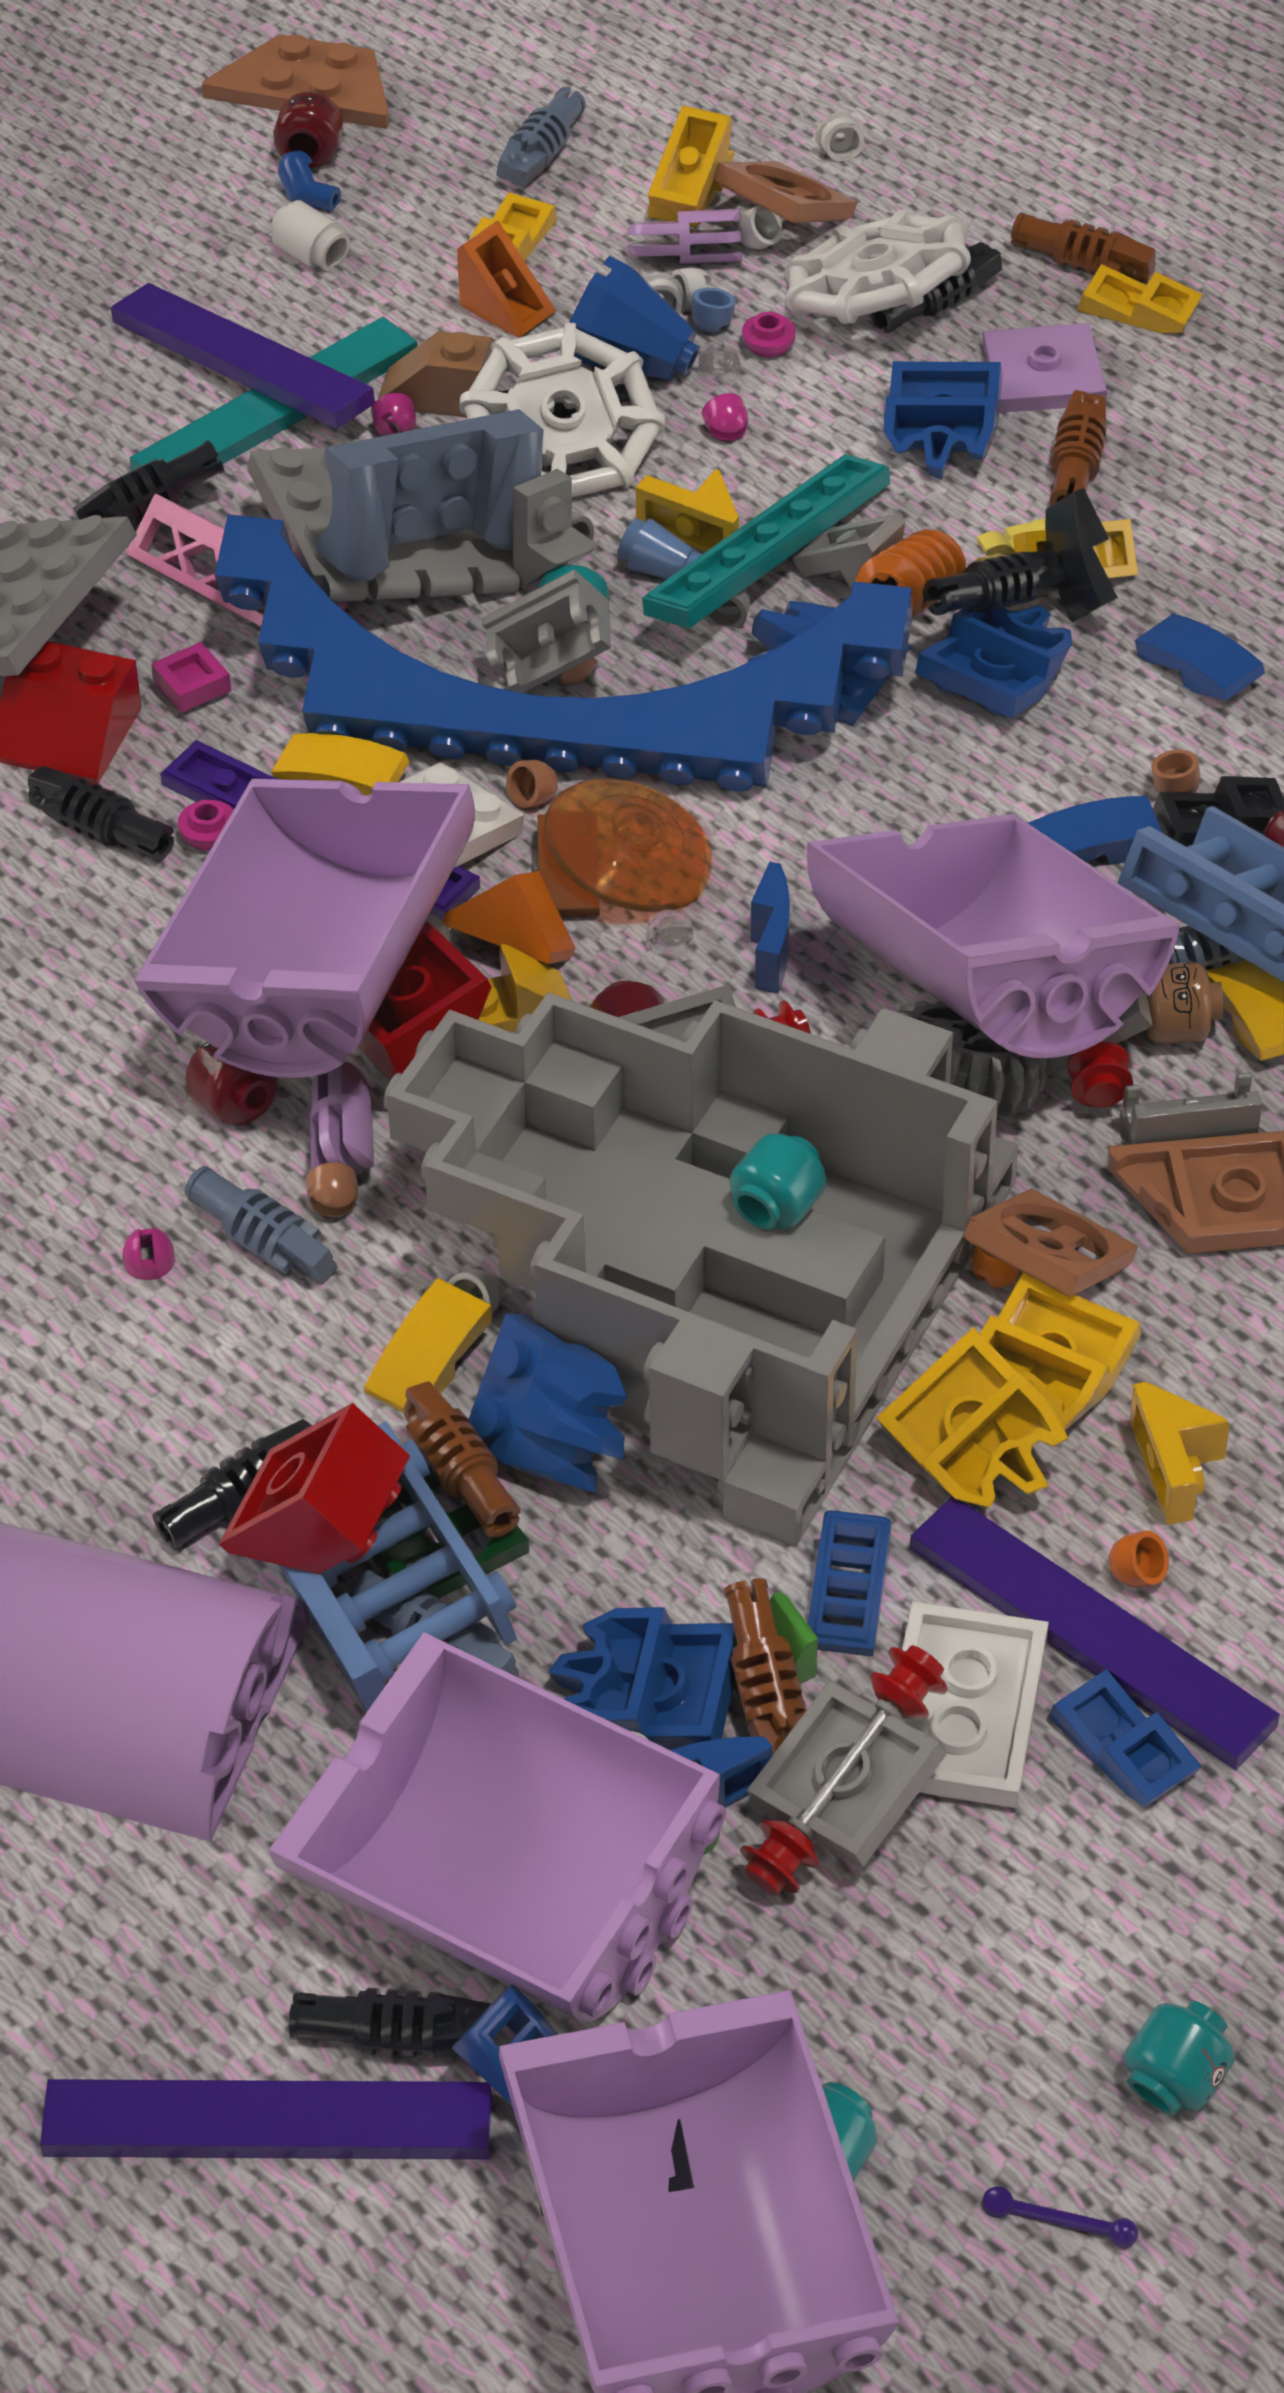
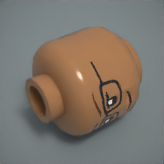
M1198 962L1169 963L1157 987L1150 996L1147 995L1153 1026L1146 1029L1145 1033L1154 1044L1204 1041L1210 1033L1211 1020L1223 1019L1221 982L1210 983L1208 972Z

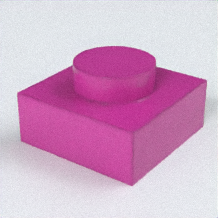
M202 642L151 663L153 681L181 713L231 691L230 674Z

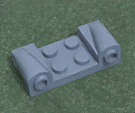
M520 409L325 447L324 458L332 486V513L327 529L316 539L315 549L341 571L344 576L355 581L372 580L376 577V574L388 569L390 565L389 546L473 529L490 546L496 549L512 550L513 487L541 476L544 429Z

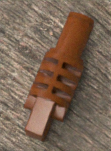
M1023 212L1017 215L1012 227V246L1031 249L1053 256V260L1060 266L1066 267L1067 264H1070L1072 269L1080 271L1081 268H1085L1086 273L1094 274L1100 265L1103 264L1144 283L1149 282L1155 270V249L1117 231H1112L1109 234V230L1106 228L1098 227L1095 230V226L1088 223L1081 226V222L1073 219L1066 220L1062 224L1054 223Z
M1074 390L1065 412L1058 422L1051 456V468L1056 476L1053 491L1050 494L1051 506L1082 488L1087 491L1088 482L1095 478L1099 472L1107 432L1106 398L1103 396Z
M430 1381L408 1387L405 1394L407 1401L404 1405V1416L409 1423L406 1425V1434L418 1447L432 1474L450 1497L463 1500L488 1537L495 1538L509 1533L519 1523L520 1517L518 1514L521 1512L516 1502H514L496 1477L498 1466L495 1456L488 1450L487 1445L479 1437L478 1432L470 1424L466 1415L459 1408L453 1409Z
M755 1578L751 1581L752 1587H748L747 1580L732 1583L723 1589L738 1644L732 1649L733 1655L730 1660L734 1669L735 1681L739 1690L741 1707H743L745 1724L751 1737H766L773 1746L774 1754L807 1709L802 1696L801 1684L797 1676L798 1671L793 1659L791 1643L787 1642L785 1637L778 1636L767 1591V1580Z

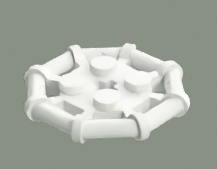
M909 208L899 209L892 217L852 228L845 225L838 226L832 230L830 238L809 253L793 257L786 265L785 276L789 282V290L785 298L786 306L797 316H807L813 313L836 317L840 323L850 324L855 323L859 316L904 304L911 308L922 304L925 294L950 276L963 274L968 268L971 256L965 247V240L968 235L967 225L955 215L935 218L916 215Z
M564 322V327L512 340L501 337L491 344L492 353L469 391L464 392L460 396L459 409L463 414L467 415L468 419L520 409L544 429L542 465L552 464L551 471L558 468L566 474L567 465L596 458L602 468L570 475L572 478V498L619 486L625 490L634 484L636 470L655 437L664 432L666 421L665 415L659 412L642 371L643 359L635 351L626 353L576 329V323ZM560 351V356L535 362L528 360V358ZM575 353L580 354L606 368L601 370L595 367L594 372L581 367L582 360L574 357ZM506 371L511 372L518 378L516 385L513 389L511 387L508 394L494 391ZM616 385H625L633 406H621L614 388ZM557 402H563L566 409L575 408L577 411L569 419H561L552 414L554 412V404ZM618 427L633 430L621 454L611 445L612 438Z

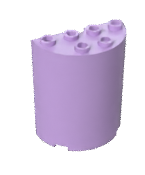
M251 779L135 978L134 982L140 993L154 1012L177 1034L181 1036L186 1029L190 1030L201 1039L217 1047L213 1055L214 1058L237 1068L257 1074L282 1078L312 1077L338 1068L344 1064L347 1056L361 1043L469 841L475 821V806L470 785L375 782L371 790L372 794L362 795L356 787L343 781Z
M1014 814L928 825L925 833L921 834L915 843L911 845L904 844L903 834L897 830L807 842V867L810 884L818 903L827 916L840 928L1000 1046L1018 1055L1031 1058L1062 1057L1085 1050L1112 1035L1124 1025L1119 1017L1135 1002L1140 994L1144 992L1150 996L1166 971L1177 941L1180 927L1178 923Z
M0 1522V1785L211 1842L254 1748L259 1723L265 1714H269L310 1624V1618L304 1603L298 1598Z
M423 1632L359 1722L358 1735L350 1751L343 1758L334 1757L270 1847L269 1853L274 1864L281 1870L509 1986L513 1984L519 1991L578 2021L591 2022L606 2014L627 1992L639 1995L653 1974L656 1965V1956L653 1954L665 1936L674 1939L683 1930L693 1905L692 1899L686 1896L696 1876L706 1847L712 1844L722 1828L726 1816V1808L717 1803L720 1774Z
M791 1990L668 2013L663 2021L644 2029H629L626 2027L625 2022L499 2046L500 2064L594 2393H808L846 2372L867 2368L882 2358L883 2354L880 2347L892 2335L899 2321ZM680 2119L695 2188L668 2192L669 2178L676 2176L671 2148L677 2120Z

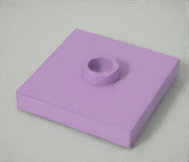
M1089 323L983 331L982 345L986 362H1001L1002 367L999 413L1066 408L1074 390L1085 391L1088 394H1097L1107 398V389Z

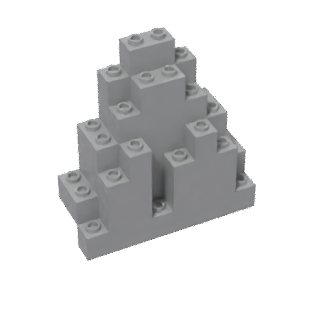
M549 992L533 1014L526 1013L521 1018L515 1033L449 1010L434 1031L428 1030L422 1036L417 1046L415 1057L403 1074L397 1073L392 1077L386 1088L383 1102L384 1108L388 1110L390 1139L426 1152L421 1166V1177L426 1181L428 1209L494 1234L493 1246L498 1249L500 1278L536 1292V1299L532 1309L533 1320L537 1321L539 1325L564 1343L585 1344L616 1367L627 1398L622 1405L610 1407V1416L649 1430L650 1453L718 1479L717 1491L723 1493V1519L793 1547H797L971 1258L975 1245L963 1238L970 1217L1004 1202L1016 1183L1018 1144L995 1136L998 1101L950 1084L953 1032L883 1007L868 1030L864 1028L858 1030L850 1048L717 1000L713 1001L700 1022L694 1020L690 1023L682 1041ZM767 1134L798 1136L809 1141L817 1149L820 1155V1162L824 1166L827 1183L821 1197L802 1220L789 1229L772 1228L770 1230H763L754 1227L739 1215L732 1200L733 1195L729 1181L733 1169L751 1147Z

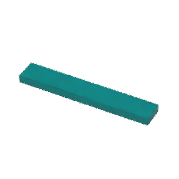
M382 316L309 358L367 384L385 374L390 366L418 345L417 340ZM251 389L129 457L131 471L154 459H164L167 463L202 445L207 440L214 446L218 454L217 460L225 464L305 419L308 415Z
M842 455L643 596L644 615L690 629L890 485L889 467L855 456Z

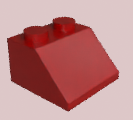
M47 641L19 675L5 676L0 701V763L36 770L43 765L75 776H82L90 782L98 784L142 709L136 660Z
M429 922L424 923L366 1034L357 1047L389 1080L397 1073L403 1074L414 1059L422 1036L428 1030L434 1031L449 1010L479 1020L492 988L488 978Z
M351 1403L268 1451L219 1545L230 1554L315 1574H321L345 1560L352 1564L361 1559L374 1544L377 1538V1532L374 1530V1527L381 1513L399 1495L402 1486L398 1479L410 1455L354 1403Z

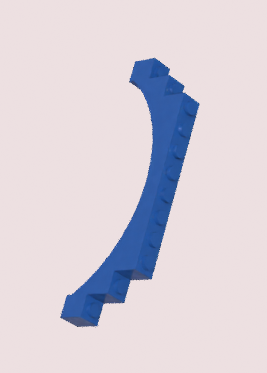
M228 514L215 571V578L223 602L231 603L233 606L244 610H257L265 607L258 645L266 669L273 670L279 675L290 678H299L309 674L302 708L308 733L334 734L364 739L401 752L405 751L407 746L426 748L434 755L445 759H459L464 753L486 755L490 761L506 766H512L515 762L521 761V759L538 760L545 762L548 766L560 772H573L579 766L601 768L605 774L621 779L632 778L638 772L659 775L665 782L675 785H688L693 783L694 779L717 781L718 785L722 788L735 792L748 791L752 788V785L767 787L777 726L787 727L790 731L801 735H814L820 731L835 733L845 670L855 671L860 676L870 679H881L888 675L903 677L912 621L910 587L853 581L851 596L818 623L777 649L735 669L687 685L643 694L599 698L549 697L489 687L442 672L398 651L364 629L337 606L303 569L292 552L284 520Z

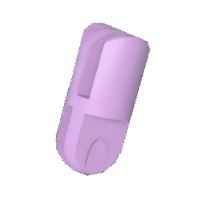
M741 209L678 211L677 221L633 223L628 228L627 235L678 234V242L627 245L628 250L632 255L642 257L679 255V264L742 262V251L690 252L691 244L742 241L741 230H690L689 223L741 220Z
M345 1061L344 1064L332 1071L314 1076L312 1082V1110L310 1112L311 1169L325 1163L337 1162L352 1167L357 1176L365 1168L374 1167L373 1114L370 1090L363 1074L355 1065Z

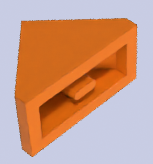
M499 221L494 222L457 248L460 306L518 338L556 312Z
M539 871L513 875L446 912L443 918V923L447 927L498 946L500 944H507L547 964L569 960L576 948Z

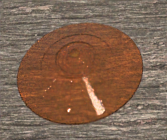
M618 779L584 781L561 792L553 800L546 813L545 837L553 858L571 880L603 901L635 911H671L696 901L707 885L712 867V853L704 829L683 806L655 789L635 782Z

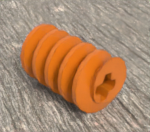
M923 529L910 534L897 544H893L878 555L871 557L860 567L855 582L910 587L913 618L918 613L925 611L932 603L940 601L938 599L925 602L923 597L925 583L932 578H943L961 574L966 568V558L961 547L951 536L939 530Z

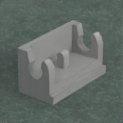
M576 570L555 579L482 618V626L486 629L488 662L491 668L495 669L503 665L505 660L508 687L515 692L524 693L611 648L609 600Z
M1251 1072L1236 1075L1234 1093L1139 1103L1140 1086H1126L1124 1089L1123 1108L1120 1111L1128 1145L1258 1133L1262 1102L1258 1091L1250 1092L1252 1083Z

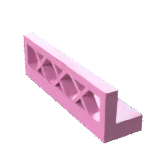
M155 493L136 531L137 536L130 543L125 554L253 623L262 626L264 614L256 610L240 609L231 603L223 602L220 591L214 588L218 585L215 573L200 580L196 578L191 556L211 548L214 550L217 563L224 528ZM161 523H164L172 528L176 549L156 557L147 551ZM186 535L196 541L188 544ZM179 562L181 570L171 564ZM349 601L334 603L344 611Z

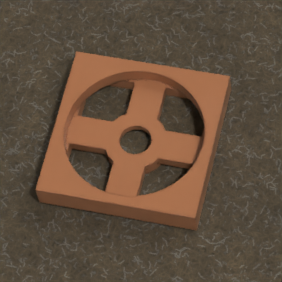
M779 161L721 162L714 177L717 184L791 223L843 221L853 216L858 203Z
M1032 1188L970 1217L963 1236L969 1243L1068 1297H1072L1127 1268L1132 1263L1138 1245ZM1029 1218L1052 1231L1038 1230L1023 1221ZM1081 1246L1101 1258L1093 1260L1076 1251L1075 1248Z

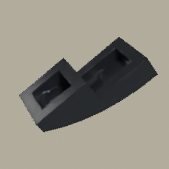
M1082 488L1045 510L1048 551L1055 552L1059 559L1060 567L1064 570L1067 578L1057 589L1067 615L1072 622L1118 598L1094 550V547L1105 542L1109 537L1085 489Z
M1221 776L1214 793L1159 792L1153 810L1163 834L1187 847L1194 843L1206 808L1213 806L1264 835L1265 828L1270 819L1284 809V797L1276 778Z

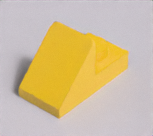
M682 105L647 195L651 206L676 212L702 210L710 190L722 192L724 187L717 184L714 177L719 163L728 161L732 129L731 116Z
M715 469L696 492L646 475L635 487L636 518L644 522L650 518L695 549L707 552L738 530V514L718 469Z
M500 944L501 976L488 979L492 988L479 1020L515 1033L521 1018L526 1013L533 1014L548 992L571 1001L572 999L559 970L507 944Z
M1141 1382L1133 1384L1130 1424L1166 1523L1170 1525L1192 1521L1196 1496L1202 1495L1205 1487L1200 1463L1225 1459L1230 1425L1227 1419L1151 1383Z

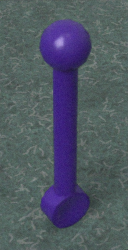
M992 2187L983 2196L984 2210L994 2218H1002L1011 2214L1110 2237L1113 2244L1120 2248H1128L1134 2245L1138 2238V2228L1128 2218H1118L1113 2222L1014 2200L1011 2193L1003 2187Z

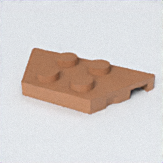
M279 34L208 77L202 83L203 98L279 111L292 95L303 91L318 92L329 97L338 106L343 116V122L385 129L389 126L388 107L375 52L372 49L354 47L348 43L336 44L307 39L300 35L288 36Z
M1284 1131L1108 1146L1107 1167L1109 1172L1187 1254L1284 1245Z

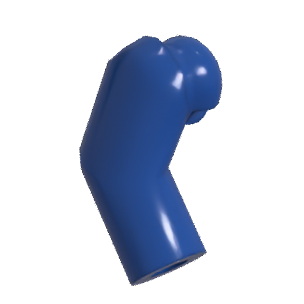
M294 151L284 154L279 162L278 175L288 199L292 202L301 200L313 208L332 212L340 202V188L314 181L312 170L308 165L312 163V160L307 153Z

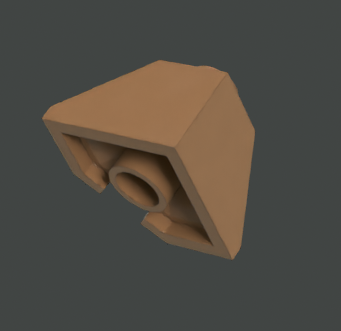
M438 331L388 368L378 398L390 393H402L412 399L415 412L467 417L459 409L460 396L471 388L492 353L491 344L496 340L492 337L469 335L463 332L450 333Z

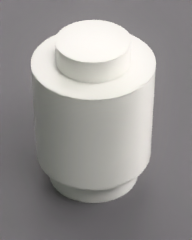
M296 200L281 207L273 217L271 223L273 244L308 267L314 269L318 266L328 271L346 258L350 248V238L344 233L342 225L303 201Z

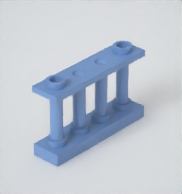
M1213 806L1206 808L1194 843L1187 847L1151 826L1137 830L1117 883L1284 982V847Z
M387 1421L378 1426L410 1455L398 1482L403 1485L414 1504L377 1523L374 1527V1530L377 1532L374 1544L361 1559L352 1564L345 1560L321 1574L278 1565L297 1598L304 1603L310 1620L366 1713L386 1686L384 1681L394 1675L392 1668L404 1661L423 1632L443 1641L487 1616L505 1646L517 1640L507 1615L508 1612L517 1608L506 1583L498 1571L489 1576L485 1575L423 1479L430 1475V1471L418 1447L412 1439L401 1444ZM428 1526L442 1546L441 1549L351 1598L347 1592L335 1598L330 1589L339 1584L337 1576ZM458 1571L471 1591L467 1596L381 1643H378L374 1638L364 1644L358 1633L366 1629L365 1621Z

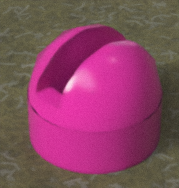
M402 393L386 394L378 398L375 404L371 406L370 412L373 424L380 436L396 434L398 430L400 432L414 430L416 413L413 401L409 396ZM391 423H396L399 429L397 430Z
M733 393L718 395L709 400L702 409L705 425L714 438L725 442L734 441L741 438L745 433L749 421L748 412L739 395Z
M152 1227V1229L144 1230L139 1228L126 1237L122 1254L125 1269L131 1276L141 1280L158 1279L166 1275L175 1263L173 1244L168 1235L159 1228ZM152 1246L154 1259L142 1260V1247Z

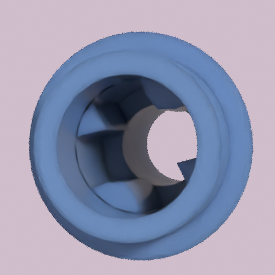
M634 518L621 539L617 559L627 563L629 571L668 579L702 554L695 551L694 548L650 518L644 522Z

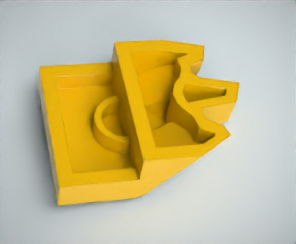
M1023 1272L999 1316L990 1315L980 1334L1016 1372L1020 1371L1051 1404L1064 1430H1066L1110 1391L1142 1332L1140 1322L1078 1295L1068 1297Z
M974 1327L876 1417L882 1427L918 1465L957 1500L989 1508L995 1500L993 1481L1000 1474L1028 1495L1046 1489L1049 1485L1033 1458L1031 1449L1040 1442L1054 1447L1069 1438L1051 1404L1020 1371L1016 1372Z

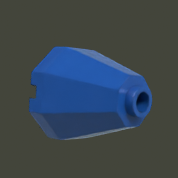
M609 255L603 265L611 269L610 273L606 277L597 272L589 281L569 323H576V329L626 353L635 351L643 359L641 368L644 376L672 381L678 372L686 375L692 368L700 350V346L694 344L697 332L635 269ZM575 353L574 357L582 360L581 364L584 366L600 365L580 354Z

